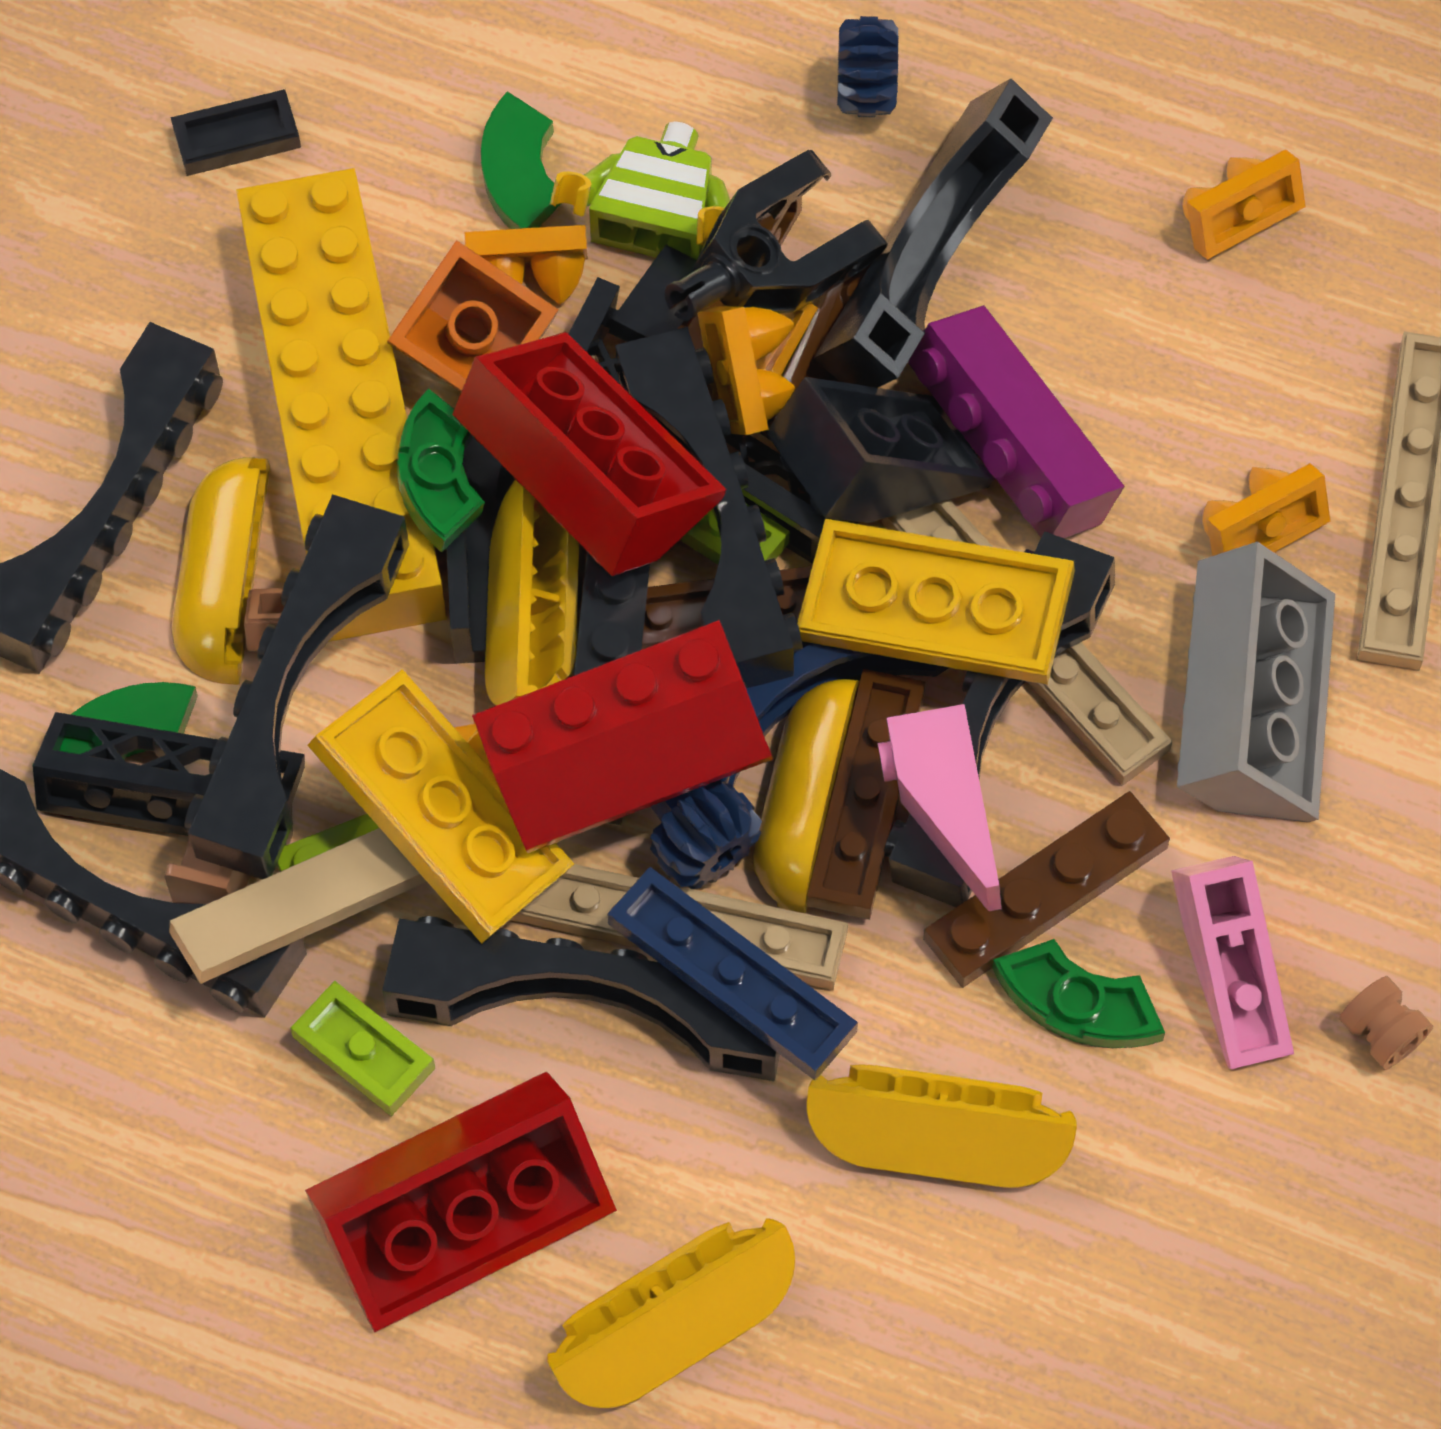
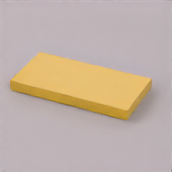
M825 519L797 623L801 640L808 643L1048 685L1075 572L1074 561Z
M403 669L319 732L307 745L481 943L490 938L574 865L557 843L527 853L492 770Z

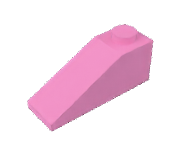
M965 704L888 717L887 724L890 741L878 743L884 782L897 780L901 803L988 911L1001 909L999 881Z
M1230 856L1171 870L1185 936L1228 1068L1234 1069L1294 1054L1253 861Z

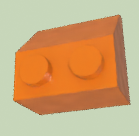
M456 240L393 331L387 343L459 392H462L476 356L541 339L552 324L559 309Z

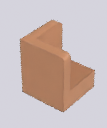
M189 840L181 865L168 864L164 877L173 903L209 904L247 887L250 875L196 858Z

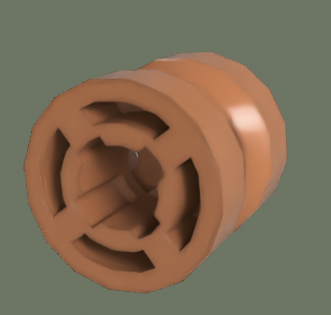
M1388 976L1381 977L1360 992L1345 1007L1339 1017V1020L1353 1035H1367L1366 1040L1370 1043V1054L1384 1069L1391 1068L1407 1057L1427 1038L1433 1029V1025L1419 1010L1409 1009L1406 1005L1401 1006L1402 991Z

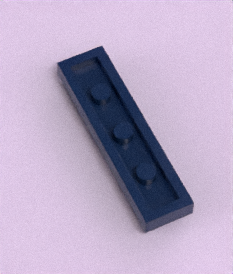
M651 867L646 870L607 914L608 925L815 1081L857 1033L858 1022Z

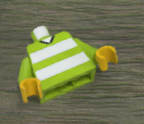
M669 122L664 128L660 141L636 136L628 139L621 153L611 154L584 175L571 171L558 173L550 205L556 207L560 203L571 204L574 206L573 214L580 217L584 216L586 207L590 206L591 242L652 257H657L667 244L697 260L717 218L729 203L730 197L724 181L712 175V157L706 152L694 150L699 137L697 131L682 122Z

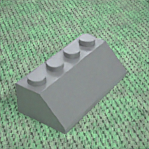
M1259 542L1199 560L1193 596L1194 607L1188 651L1189 661L1185 703L1183 706L1177 787L1218 812L1301 822L1319 820L1335 593Z

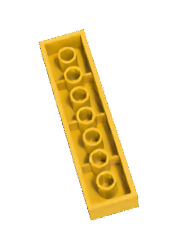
M355 168L236 189L304 547L307 530L315 514L324 515L332 494L405 517L409 547L388 598L358 615L328 642L447 620L442 582L434 545L422 534L410 517L399 490L397 455L407 415L393 348L387 343L390 333Z

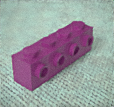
M985 305L928 323L925 334L910 357L908 364L916 373L919 381L926 386L948 415L955 428L961 432L983 461L990 474L996 478L1025 520L1031 524L1040 537L1046 531L1056 536L1067 538L1102 525L1124 489V484Z

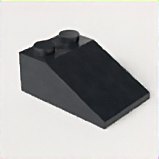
M804 377L768 428L769 430L766 431V434L781 454L780 460L782 464L796 475L810 495L812 507L820 515L831 520L839 521L841 519L870 523L989 488L995 480L961 432L952 424L950 418L936 399L929 395Z

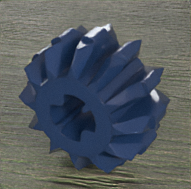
M860 16L859 19H845L839 27L837 105L843 114H856L858 117H875L876 115L891 114L896 107L899 37L898 27L893 20L878 19V16Z
M721 780L708 784L705 788L694 789L690 796L684 800H678L677 805L670 812L662 815V823L654 828L651 834L652 844L650 850L657 857V864L669 878L673 877L681 887L688 886L690 889L702 888L707 882H716L726 871L734 870L735 864L740 859L749 855V848L760 837L761 831L759 829L762 820L754 812V805L742 792L738 793L730 783L724 784Z

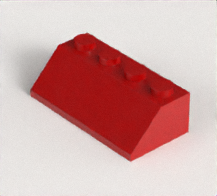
M567 332L475 357L454 409L453 416L611 576L657 561L723 499L727 489Z
M720 620L472 715L493 775L527 853L773 760Z
M547 1071L305 1190L329 1246L374 1333L617 1211L571 1098Z

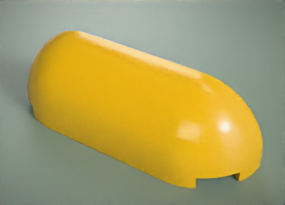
M243 457L217 466L199 483L189 506L172 620L173 642L180 659L191 671L204 679L216 683L240 685L246 644L244 620L248 593L254 586L270 470L267 458Z
M516 480L509 487L499 508L492 532L489 554L485 684L489 699L495 705L566 679L572 672L576 656L579 542Z
M838 679L812 688L798 699L786 718L761 816L762 823L759 829L761 834L755 843L753 858L754 872L765 891L777 902L778 908L806 913L807 894L859 688L858 680Z
M859 1064L850 1065L849 1077L828 1081L820 1075L816 1081L812 1079L808 1087L807 1115L811 1128L821 1144L841 1160L872 1169L996 1187H1024L1050 1177L1065 1163L1074 1146L1077 1130L1076 1118L1070 1110L1059 1114L1041 1105L1042 1092L1011 1084Z
M771 1218L765 1219L762 1228H751L734 1232L730 1222L716 1226L578 1310L562 1325L567 1336L561 1342L556 1352L548 1353L547 1355L548 1364L559 1385L572 1399L586 1406L613 1408L626 1405L643 1397L761 1323L782 1302L793 1279L795 1250L786 1226Z

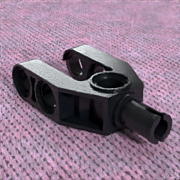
M807 150L737 190L717 218L693 266L696 271L679 281L669 284L665 289V300L669 309L674 308L685 300L687 301V305L674 313L677 318L683 321L690 320L698 312L719 300L724 306L757 307L769 309L777 313H793L864 270L885 251L888 243L869 220H865L796 261H791L784 255L777 238L768 229L762 227L759 221L770 215L775 220L784 214L792 202L811 190L823 177L826 181L830 179L831 172L813 150Z

